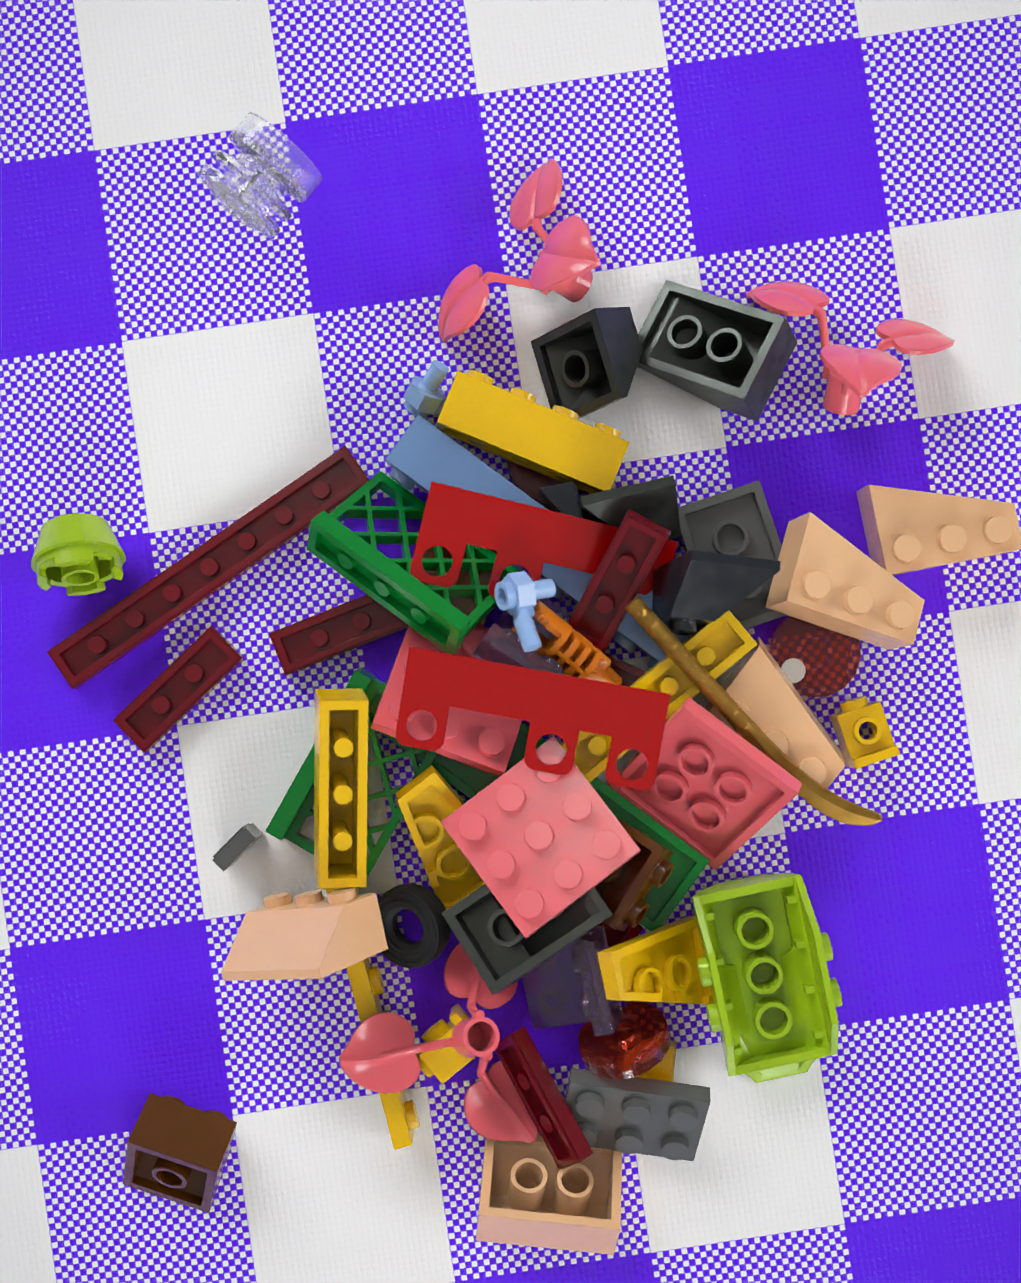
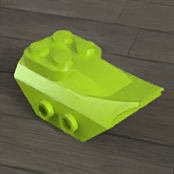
M794 873L760 874L717 883L697 892L692 897L704 955L703 958L696 959L702 987L710 986L713 1003L706 1004V1012L711 1032L720 1033L728 1077L745 1074L755 1083L806 1073L816 1059L837 1055L839 1021L836 1007L842 1006V996L836 978L829 977L826 961L833 960L830 939L826 932H820L802 875Z

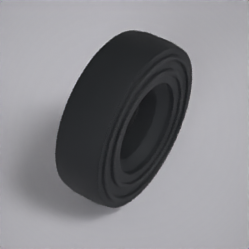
M407 883L389 889L377 899L388 949L381 953L388 960L401 967L417 968L427 965L444 951L449 942L451 928L442 915V912L446 910L445 906L431 890L418 884ZM400 910H410L420 919L423 926V936L420 941H410L401 933L397 924V916Z

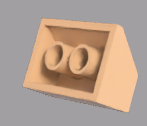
M352 887L332 891L324 897L322 890H313L294 896V899H291L290 892L278 893L263 898L264 906L246 912L221 974L223 981L322 979L387 950L388 946L376 893L356 894L355 888Z
M538 1133L536 1140L531 1143L497 1141L486 1138L476 1241L614 1255L621 1230L622 1152L591 1147L594 1154L582 1162L560 1169L556 1165L541 1135Z

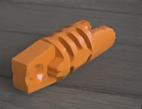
M538 601L533 607L535 611L534 617L552 633L548 639L537 630L542 646L535 650L536 653L545 660H548L563 675L618 685L622 684V678L609 666L611 664L610 658L600 649L595 648L578 631L572 629V626L543 602ZM514 626L512 632L519 638L517 630Z

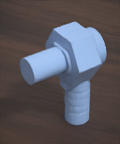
M434 360L424 378L414 375L403 396L405 399L404 407L415 416L419 414L423 418L428 417L429 414L440 415L447 397L444 396L445 392L439 387L449 368L444 363Z
M525 571L508 573L501 582L496 584L495 600L501 610H507L513 616L523 651L531 652L542 646L532 619L535 615L533 607L536 605V600L554 597L556 587L552 579L533 581Z

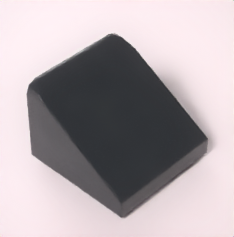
M573 481L539 489L540 497L553 511L583 518L576 483L574 484Z

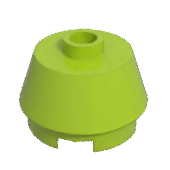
M85 513L66 514L50 519L41 527L31 560V568L36 573L39 587L45 591L51 588V585L66 587L67 595L69 596L89 595L106 590L105 581L112 578L122 580V566L126 561V555L109 523L104 518Z

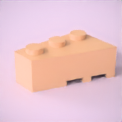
M867 485L856 491L869 556L891 575L1021 550V532L1015 503L876 485Z
M809 512L788 522L778 561H780V571L773 577L765 608L887 650L914 645L925 602L924 599L813 513Z
M758 637L756 640L758 645L744 655L721 687L793 763L820 785L828 789L845 767L842 751L811 708L807 706L786 673L782 671L769 653L763 641ZM709 701L704 709L740 735Z

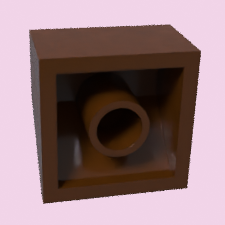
M149 1093L127 1142L123 1184L209 1213L233 1144L237 1122L229 1120L225 1114L219 1111H203L188 1106L181 1099L174 1096L165 1095L161 1097Z

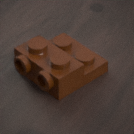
M614 814L641 851L598 883L595 888L613 914L603 922L614 930L625 931L628 925L635 928L646 915L649 904L644 899L652 886L655 885L660 888L670 877L674 864L669 859L674 852Z

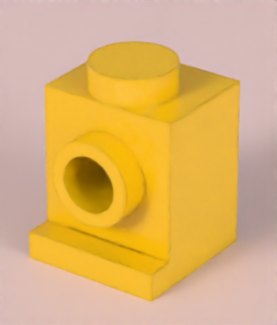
M866 695L840 703L842 711L829 715L847 767L858 769L900 755L880 701L868 702ZM864 722H869L873 731L868 739H863L859 734V727Z
M457 1003L450 1010L449 1019L451 1021L447 1024L443 1019L437 1021L422 1035V1038L425 1042L451 1038L454 1027L460 1021L470 1017ZM454 1047L416 1053L421 1071L429 1078L435 1075L442 1084L475 1058L461 1056Z

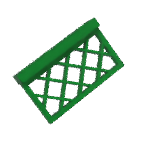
M379 471L330 514L323 510L311 520L307 550L445 653L455 654L463 646L465 637L497 606L496 600L489 594V585H480L478 571L493 570L496 554L490 549L467 544L465 549L467 559H463L460 571H469L471 585L441 587L423 584L410 573L412 558L409 545H416L419 532H407L405 519H422L426 503L382 471ZM380 489L395 500V506H371L370 497ZM346 518H363L366 521L367 532H353L341 522ZM373 519H397L399 532H375ZM376 544L401 545L403 558H388L377 550ZM433 546L435 558H422V566L425 571H437V576L445 575V571H449L452 566V559L443 558L441 546ZM510 565L503 570L500 577L504 579L508 573L520 571ZM473 597L475 609L467 616L450 604V598Z
M360 668L354 671L345 689L362 688L369 700L368 733H370L377 759L368 761V767L379 765L385 787L383 791L368 794L367 801L387 796L392 812L390 820L385 824L370 827L367 819V846L370 853L367 859V880L403 816L399 804L397 805L394 794L405 785L392 788L385 762L410 756L415 774L414 779L432 765L437 753L407 746V751L383 757L377 732L370 728L373 721L370 705L378 692L383 694L386 683L377 679V676ZM315 743L265 832L277 839L282 840L285 838L313 855L314 841L299 832L306 819L314 816ZM428 751L419 766L416 754ZM383 831L377 843L374 844L372 833Z

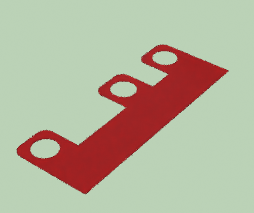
M431 481L410 566V573L421 582L441 587H451L458 580L467 544L497 551L488 591L495 599V586L500 582L503 570L510 565L517 564L526 568L533 581L540 580L544 563L594 574L619 527ZM667 539L638 594L646 596L653 590V570L674 559L678 542ZM433 546L446 548L452 556L450 570L445 575L438 577L429 575L422 566L423 554Z
M409 646L396 727V739L404 746L430 751L440 749L444 744L450 707L530 721L524 755L525 764L532 770L566 775L572 770L574 765L579 731L610 736L611 743L605 771L607 781L616 786L648 790L655 782L671 694ZM425 710L435 717L437 730L430 739L417 740L409 734L407 719L413 712ZM554 734L565 742L566 755L557 764L543 763L536 755V743L544 735ZM629 749L642 752L648 761L646 773L636 780L624 778L617 770L619 755Z

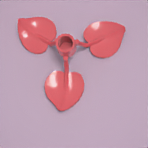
M553 158L549 159L526 178L517 190L510 206L509 218L512 226L519 231H523L532 225L533 231L545 243L544 249L539 252V258L532 268L530 280L494 272L483 274L482 268L476 264L462 270L449 284L440 305L438 325L442 342L447 344L449 339L461 335L475 324L484 312L489 297L488 284L492 282L535 289L545 295L553 290L573 303L581 300L589 291L593 280L591 270L600 266L601 262L593 247L587 223L581 217L574 215L567 217L557 224L549 234L542 227L541 218L550 215L554 211L562 191L561 168L559 163Z
M781 281L761 285L746 293V299L752 298L757 304L771 312L794 317L812 314L817 318L822 348L820 359L824 365L822 378L828 380L823 407L827 411L838 415H854L858 413L862 398L877 386L893 380L901 373V362L884 352L885 350L894 347L905 354L926 355L948 349L955 342V340L946 337L938 330L926 324L907 319H892L877 325L875 333L882 340L878 343L876 349L854 348L842 344L830 345L826 311L822 308L829 304L830 298L821 290L804 283Z
M460 943L449 954L444 966L443 977L448 993L457 998H468L466 1006L472 1017L460 1021L454 1027L451 1038L414 1045V1029L405 1018L396 1013H378L365 1019L356 1028L339 1056L340 1067L353 1082L365 1089L378 1093L400 1092L409 1088L418 1080L421 1069L416 1053L454 1047L461 1056L467 1058L480 1057L476 1073L481 1081L472 1084L467 1089L464 1097V1113L471 1128L477 1134L491 1140L527 1143L536 1140L538 1129L501 1060L495 1062L486 1073L487 1063L492 1059V1052L495 1051L499 1044L500 1034L497 1025L491 1019L484 1017V1011L478 1010L476 1007V1003L485 1009H495L503 1006L515 994L518 981L500 993L493 995Z

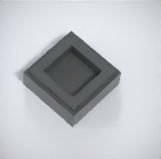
M253 823L244 825L213 856L214 859L212 861L224 872L263 833Z

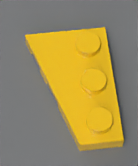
M431 765L395 794L431 887L447 910L485 883L441 824L443 819L465 802L434 766Z
M686 916L597 952L607 1000L704 1005L713 1003L710 986L702 987L696 959L703 958L704 955L696 916Z

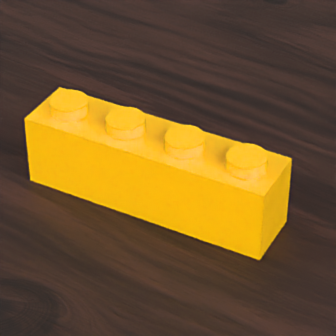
M468 370V373L465 374L457 371L437 420L436 428L452 438L561 483L573 481L574 484L576 483L578 490L588 494L611 490L630 443L620 438V431L602 423H596L593 427L578 421L579 415L562 406L554 405L552 409L535 403L537 398L522 389L511 388L510 392L496 387L493 385L494 380L484 373Z
M362 688L315 689L314 873L318 889L366 887L369 700Z

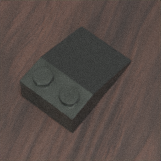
M666 280L638 333L643 351L637 367L720 409L758 421L797 344V340L786 317Z
M486 884L442 912L443 917L493 995L500 993L613 915L596 888L593 887L528 938H525Z

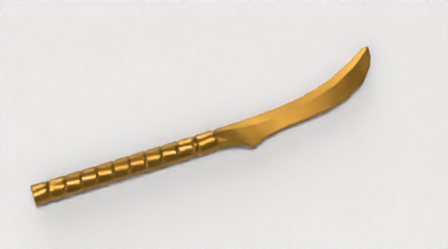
M640 596L635 597L625 607L626 611L634 617L637 623L643 627L647 634L653 638L658 646L663 649L746 741L802 782L798 794L807 803L824 815L845 824L868 826L882 821L883 816L880 813L839 797L820 785L793 763L750 719L713 676H710V673L661 619L651 611V608L647 606Z

